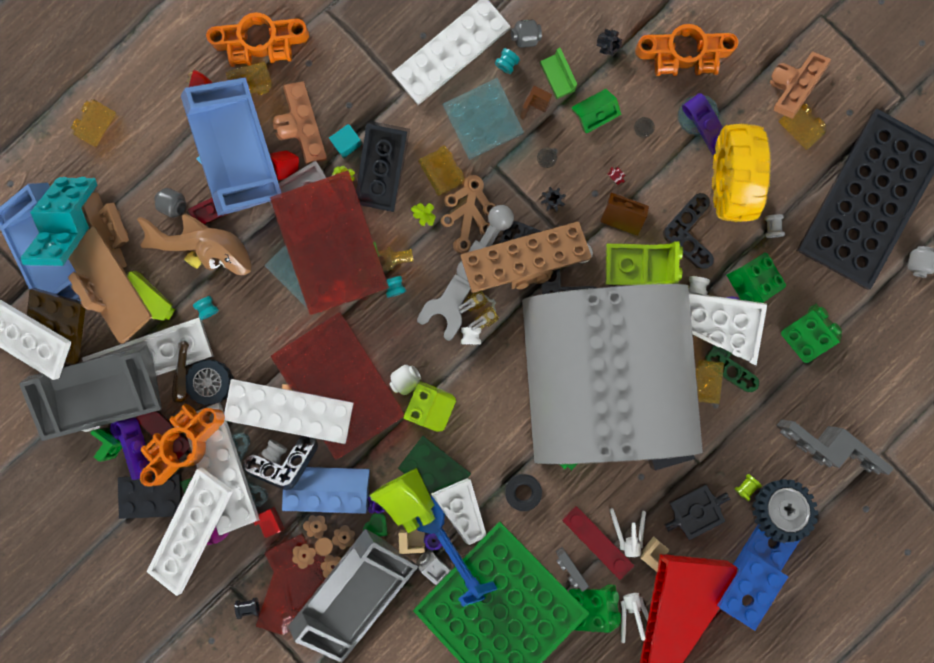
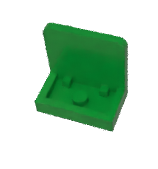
M767 253L759 255L752 261L726 275L739 298L744 301L763 303L786 287L783 277Z
M817 303L809 308L807 314L781 332L782 337L804 363L812 361L840 343L842 337V330L835 322L832 323L828 318V312L822 306L819 307Z
M608 584L601 589H586L583 592L580 588L569 590L590 613L574 629L575 631L610 633L620 626L621 615L618 612L619 594L616 591V585Z

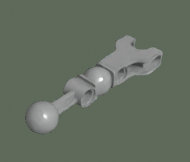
M497 205L490 210L488 214L490 225L480 242L475 240L469 252L492 246L499 232L511 227L514 221V214L508 206ZM462 260L457 266V275H454L443 295L439 299L426 302L417 318V322L422 325L426 324L435 314L443 315L448 323L444 332V338L448 341L453 339L462 325V315L458 307L462 305L471 290Z

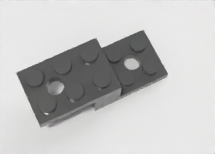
M781 419L776 425L781 429L780 433L789 440L791 438L797 442L796 446L805 453L807 451L813 455L812 459L821 466L840 468L846 459L850 457L860 461V466L868 472L873 471L878 475L880 473L889 475L894 469L844 428L828 426L817 440L795 421Z

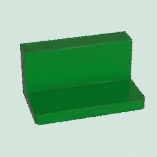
M607 89L571 107L572 111L579 117L582 130L586 134L621 115L617 98Z
M109 428L94 429L90 433L103 443L94 455V458L99 462L116 458L122 450L120 440L113 437Z

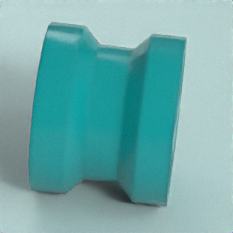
M504 48L501 52V57L496 59L495 65L503 72L511 74L514 65L520 62V58L511 50Z
M402 276L384 280L383 286L387 289V298L406 292L405 287L401 283L403 281Z
M211 296L204 297L192 305L195 310H198L200 320L209 318L219 311L213 305Z

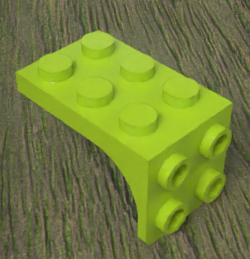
M679 242L662 245L606 244L605 285L678 284L679 280L682 279V268H679V259H682L683 248L680 247Z

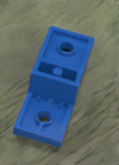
M760 524L757 525L733 563L739 571L717 605L720 609L754 631L786 582L788 576L783 574L781 570L800 541L786 543L778 541L775 547L770 548L768 540L771 537H766L764 535L765 531L761 532L759 530ZM745 595H751L752 602L749 605L742 604V598Z

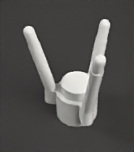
M610 508L612 520L620 541V549L624 550L627 557L641 556L646 512L642 511L638 538L636 537V523L633 522L632 537L626 538V542H624L614 509Z
M639 593L624 595V601H620L622 607L621 642L625 643L626 609H628L629 613H635L641 639L645 640L639 611L642 609L647 621L649 613L644 605L643 597H640Z

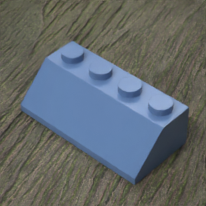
M306 467L297 484L290 490H283L282 511L366 514L369 504L370 469Z

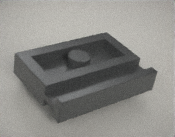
M561 547L556 550L559 557L556 561L563 571L568 570L571 575L568 579L574 588L579 586L582 592L589 587L586 580L564 548Z

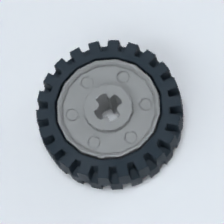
M782 479L764 485L763 488H760L759 494H756L754 497L756 501L753 502L752 507L755 510L752 513L753 516L757 517L754 520L755 523L760 524L759 530L761 532L765 531L764 535L766 537H772L771 540L786 543L795 542L810 535V532L815 528L813 525L817 524L818 521L815 518L818 515V510H814V507H817V503L812 502L814 496L813 494H808L809 489L807 487L802 488L803 484L795 483V480Z

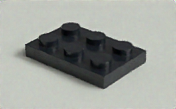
M173 474L164 484L159 486H145L141 483L140 478L132 480L131 476L118 477L119 519L174 517L182 500V474Z

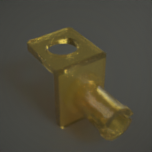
M388 247V250L378 251V255L385 259V264L381 267L382 271L393 270L395 264L413 262L412 249L393 252L391 247Z

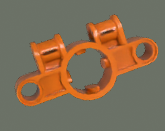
M255 12L244 16L239 24L211 27L207 31L206 37L215 50L227 51L230 67H235L237 64L252 65V56L265 57L269 55L271 63L280 60L292 62L291 44L305 43L309 38V31L305 23L300 19L272 21L267 15ZM262 24L271 27L269 28L270 39L266 44H260L256 47L246 44L245 40L248 39L247 31L250 27ZM296 29H303L302 33L294 34ZM217 36H222L219 42H214Z
M684 24L677 27L672 34L644 35L636 45L635 53L640 59H654L656 76H660V74L677 76L679 68L685 69L694 65L696 76H700L701 73L718 75L719 58L729 57L737 48L739 42L738 38L731 33L705 34L696 25ZM679 35L693 37L698 43L697 52H699V55L694 58L692 56L683 58L675 51L676 45L673 43L674 38ZM723 42L728 43L731 49L725 48ZM647 44L650 50H644L641 45Z
M183 404L182 410L176 416L170 418V422L175 428L169 429L163 436L155 433L153 439L147 445L141 447V452L150 461L140 474L141 483L145 486L162 485L180 467H191L199 463L205 454L206 440L224 423L225 415L223 411L214 408H204L197 413L190 405ZM211 413H213L214 420L212 422H210L209 419ZM182 432L187 434L186 437L192 440L193 444L192 453L187 456V460L184 462L179 461L177 455L173 453L174 440L179 438ZM153 472L155 473V480H154V481H153V479H152V474H153Z

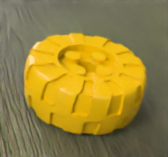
M726 125L721 129L715 146L716 154H714L713 158L714 175L712 177V189L714 190V208H716V215L722 220L733 222L752 221L760 217L767 198L770 179L768 137L763 127L758 125Z

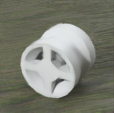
M697 276L689 277V293L708 294L706 288L710 283L709 279Z
M472 327L461 328L463 333L461 344H481L479 339L481 328L471 330Z

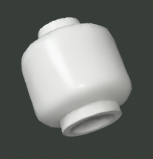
M403 365L392 372L390 386L395 393L399 392L402 395H407L416 389L421 379L420 373L414 366Z

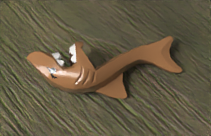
M183 214V233L181 235L168 236L162 233L150 221L142 217L137 219L145 233V238L140 244L142 248L166 251L196 250L198 258L205 266L204 268L208 270H214L222 264L224 268L229 269L236 275H246L251 272V262L247 250L238 237L231 232L208 228L196 218Z

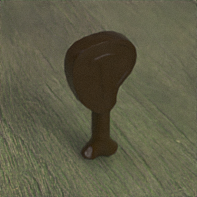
M187 341L178 343V363L172 385V399L178 403L184 402L186 396V358L189 347Z

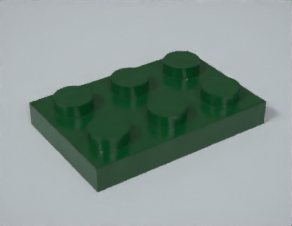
M425 436L420 438L398 467L404 474L417 468L429 494L467 479L471 475V472Z

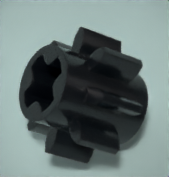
M605 29L598 36L596 46L601 48L600 53L613 56L614 52L619 51L622 39L618 37V31Z
M550 186L548 194L542 192L541 195L545 200L541 201L540 204L547 206V212L549 209H554L556 213L558 205L564 207L565 204L561 199H564L566 195L559 193L560 188L552 190ZM551 195H553V198H557L555 204L553 201H549Z

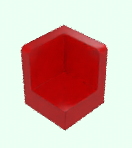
M288 150L270 153L277 180L286 179L298 171L299 157Z
M275 507L258 514L260 520L253 522L255 526L260 525L266 538L275 533L278 534L285 529Z

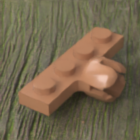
M812 52L799 69L785 63H779L772 73L773 80H770V84L783 90L784 93L775 104L774 111L793 119L828 68L831 59Z
M304 81L284 85L283 89L290 112L274 117L273 127L274 130L278 131V133H275L279 140L298 139L306 165L315 160L316 162L325 161L327 157Z

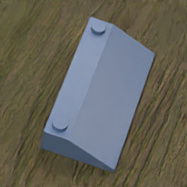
M246 77L184 88L181 94L182 103L218 216L282 198L283 196Z
M48 183L27 184L0 207V229L29 289L37 288L81 301L79 295L72 289V284L68 279L72 272H76L69 260L63 266L23 265L20 257L39 234L30 212L50 188Z

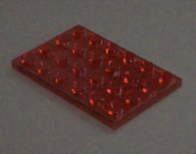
M349 170L270 197L307 309L311 316L389 289Z
M341 312L271 355L272 360L292 391L354 403L346 443L323 440L335 460L391 426L405 415Z

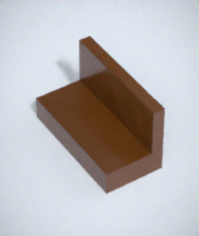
M533 86L522 107L520 118L524 120L530 106L546 112L552 94Z
M611 192L600 222L638 236L647 218L649 206Z

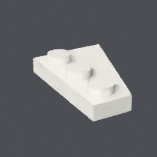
M464 479L431 493L465 543L470 545L486 536L470 479Z

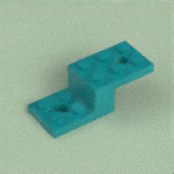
M59 177L54 181L30 212L39 234L20 257L23 265L63 266L89 230L82 206L98 186L95 178Z

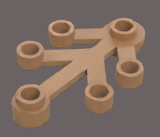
M476 175L468 176L464 180L462 189L446 196L444 199L447 207H453L459 199L467 195L464 205L441 218L442 226L450 227L456 219L464 215L460 238H457L453 243L454 250L459 254L466 253L471 248L468 237L472 217L482 235L485 234L483 227H489L490 225L485 222L474 205L475 198L483 206V213L487 216L489 214L487 207H495L482 192L484 187L483 181ZM472 182H475L477 184L476 189L472 188ZM449 197H452L454 199L453 204H450L448 202ZM445 217L450 219L449 225L444 222ZM462 241L466 243L465 249L460 246Z

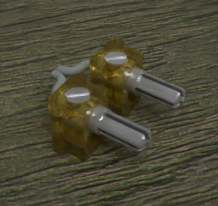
M482 291L474 292L464 301V304L458 307V310L462 309L459 312L463 313L466 310L470 312L474 309L478 310L487 302L492 303L491 306L475 318L473 323L469 324V328L472 327L471 330H475L478 327L481 329L486 326L489 327L499 320L494 307L496 304L495 300L489 299Z

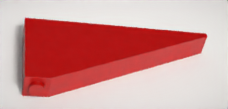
M660 554L640 663H683L720 609L717 605L737 574V567L728 560Z

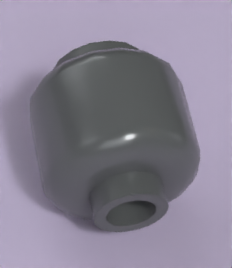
M533 19L519 20L515 23L514 28L511 29V39L515 41L519 48L534 47L538 41H541V26Z
M171 188L162 189L154 197L156 210L168 217L175 218L180 216L186 209L187 204L183 194Z

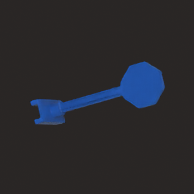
M430 496L434 503L431 510L435 519L423 526L418 516L415 517L419 524L417 530L430 534L435 533L466 582L465 586L469 591L459 598L462 606L484 600L485 596L483 594L495 591L497 589L493 581L480 585L476 577L472 576L442 528L445 513L433 496Z

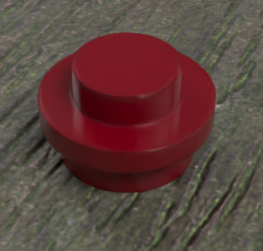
M618 167L616 169L610 168L611 171L607 174L617 185L626 182L623 179L626 175Z

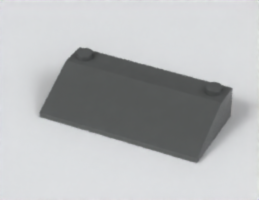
M147 345L65 366L62 368L59 379L53 380L43 373L28 376L19 383L42 441L162 409L155 367Z
M365 529L288 626L294 641L342 663L415 572L418 565L404 554H399V551L384 539Z

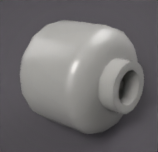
M918 246L917 249L910 252L907 267L910 271L914 272V276L925 278L927 274L934 273V248Z

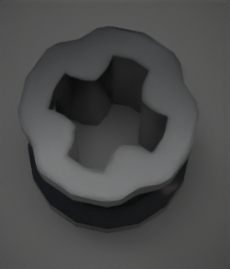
M257 597L249 601H235V615L238 620L244 616L260 615Z

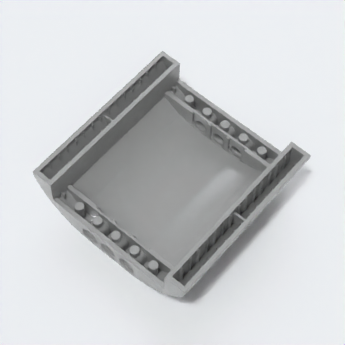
M647 284L549 293L522 299L534 463L574 464L680 457L703 453L688 285Z

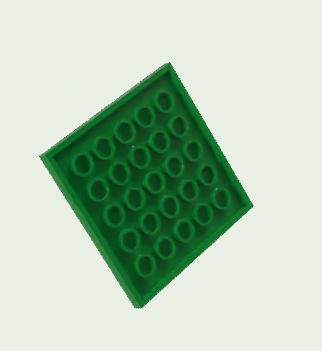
M501 521L462 559L480 585L493 581L497 589L483 594L485 599L462 606L459 598L469 590L465 586L466 582L461 574L454 567L413 610L460 663H542L590 614Z

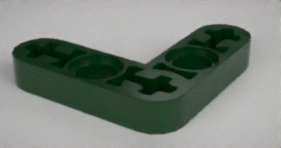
M712 345L705 356V365L742 391H756L759 387V379L729 358L732 354L731 352ZM718 356L717 361L725 365L723 368L718 364L712 365L710 358ZM730 366H734L737 370V374L733 378L727 375V368ZM740 377H743L746 380L752 379L751 383L753 384V387L746 388V382H744L743 380H739L737 383L736 381Z

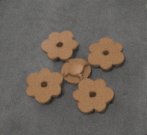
M311 515L309 521L304 522L303 528L307 531L308 537L314 536L318 539L315 543V549L309 548L307 544L295 547L293 549L294 557L292 561L297 563L299 568L304 569L308 564L314 563L313 557L316 553L320 556H326L320 567L323 570V576L327 578L333 570L331 565H334L335 568L341 560L338 556L334 558L332 555H329L333 550V544L339 546L342 550L346 549V547H351L355 542L353 538L355 532L350 531L347 525H343L340 527V530L336 529L334 531L335 536L331 541L327 537H322L323 531L327 530V525L324 524L325 518L321 515L317 517Z

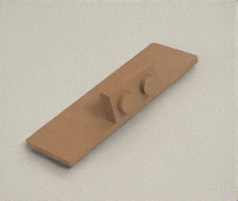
M579 222L461 254L462 264L472 293L510 283L511 289H524L529 284L536 282L538 284L545 283L551 278L552 270L587 261L592 257Z
M92 226L68 258L76 271L72 272L68 279L72 284L71 287L74 292L79 295L82 306L87 310L100 312L118 342L124 344L152 318V315L98 229Z

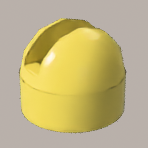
M196 251L188 253L184 258L188 264L196 269L201 265Z

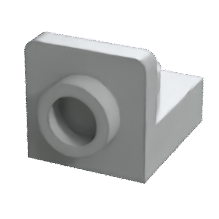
M431 550L423 553L416 562L421 573L436 586L451 572V569Z

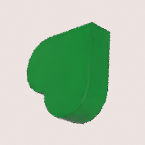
M375 512L371 516L370 521L365 523L363 531L367 529L379 537L387 536L386 516L383 513Z

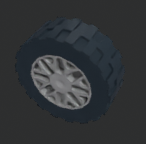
M202 360L199 363H195L187 371V394L191 396L192 400L197 401L196 403L213 405L223 402L228 397L230 382L233 378V375L230 373L231 370L224 363L216 360Z

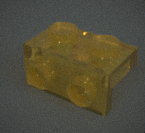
M266 61L225 72L228 80L246 77L250 93L265 94L270 92L269 89L273 86Z
M91 99L90 102L86 100L81 108L82 116L80 119L76 118L70 128L73 130L71 134L97 147L116 112Z
M803 103L793 119L784 115L778 122L807 150L826 133L825 127L827 125L820 117L815 118L811 114L812 109L806 103Z
M445 145L441 146L437 151L420 158L418 161L438 196L457 188L465 180L461 169L457 167L453 160L452 153Z
M698 360V367H695L698 404L699 402L720 403L723 362Z

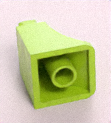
M420 381L416 386L403 418L436 432L443 431L456 403V398L449 392Z
M417 468L384 484L369 495L374 502L386 510L397 526L402 524L407 533L419 527L415 517L418 516L423 526L435 519L431 510L434 503Z

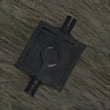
M703 484L668 502L674 512L675 519L664 524L666 530L669 532L679 526L687 539L691 540L726 522L721 513L720 505L731 500L728 497V493L725 492L715 497L711 494L707 484Z

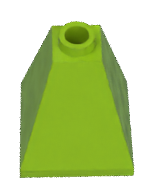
M136 270L131 271L127 277L150 311L152 318L163 321L165 319L170 320L175 311L172 308L173 305L142 274Z

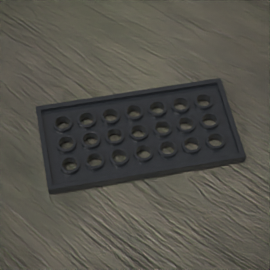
M877 108L873 110L796 251L866 290H871L934 175V140ZM880 132H885L887 134L888 138L886 142L880 140ZM898 141L904 143V152L898 150ZM870 149H874L877 151V159H872L870 157ZM916 151H919V152L922 153V155H923V160H922V161H917V160H916V158H915V152H916ZM888 159H892L895 161V169H890L888 167ZM860 167L867 168V177H863L860 174ZM906 169L913 171L912 179L906 177ZM879 176L885 178V187H881L878 184L877 179ZM851 184H855L858 187L859 192L857 195L850 192ZM897 186L902 187L904 190L902 197L898 196L895 192ZM869 194H873L876 197L874 205L868 202ZM841 202H846L849 205L848 212H843L840 209ZM887 204H891L894 207L892 215L886 212ZM860 211L867 215L865 222H861L858 219ZM832 219L839 222L838 230L831 228L830 222ZM878 221L882 222L885 226L883 232H879L876 229ZM850 229L857 232L855 240L850 239L848 236ZM822 237L829 239L830 245L828 248L821 245ZM868 239H872L875 242L873 250L868 249L866 246ZM840 247L847 249L848 254L845 258L839 255ZM858 257L865 259V266L863 268L857 265Z

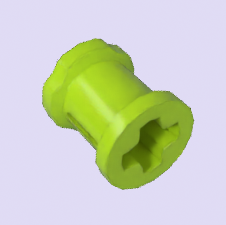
M747 474L744 482L739 487H735L734 490L749 502L751 500L750 496L757 488H761L762 485L750 474Z

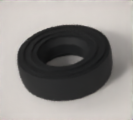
M529 474L515 475L506 485V500L512 508L518 511L532 510L541 501V485L535 477ZM524 484L531 488L532 494L529 499L520 500L516 497L515 492L518 486Z

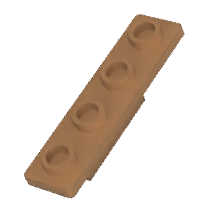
M94 192L84 203L82 209L90 228L94 226L98 229L123 269L127 264L120 247L129 241L127 230L122 224L120 213L116 209L115 204L108 203L103 206L99 193Z

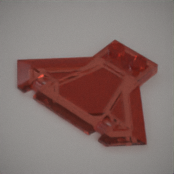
M303 533L264 552L274 573L256 627L280 635L288 633L287 625L293 621L326 579L320 567L324 562L325 556L315 554L313 557L314 563L308 564L304 569L299 568L298 564L292 561L294 557L293 549L295 547L307 544L310 548ZM287 612L289 616L283 618L281 614Z

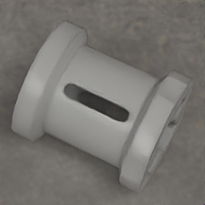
M782 214L764 217L767 221V238L785 236V232L782 231V219L784 218Z

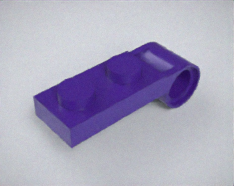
M698 93L682 105V110L695 123L711 154L714 155L716 154V142L723 126L706 97Z
M135 417L113 422L110 425L111 433L115 439L120 440L132 480H137L140 478L142 470L150 463L141 452V447L146 444L139 423Z

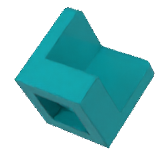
M349 124L329 137L331 143L343 159L363 144Z

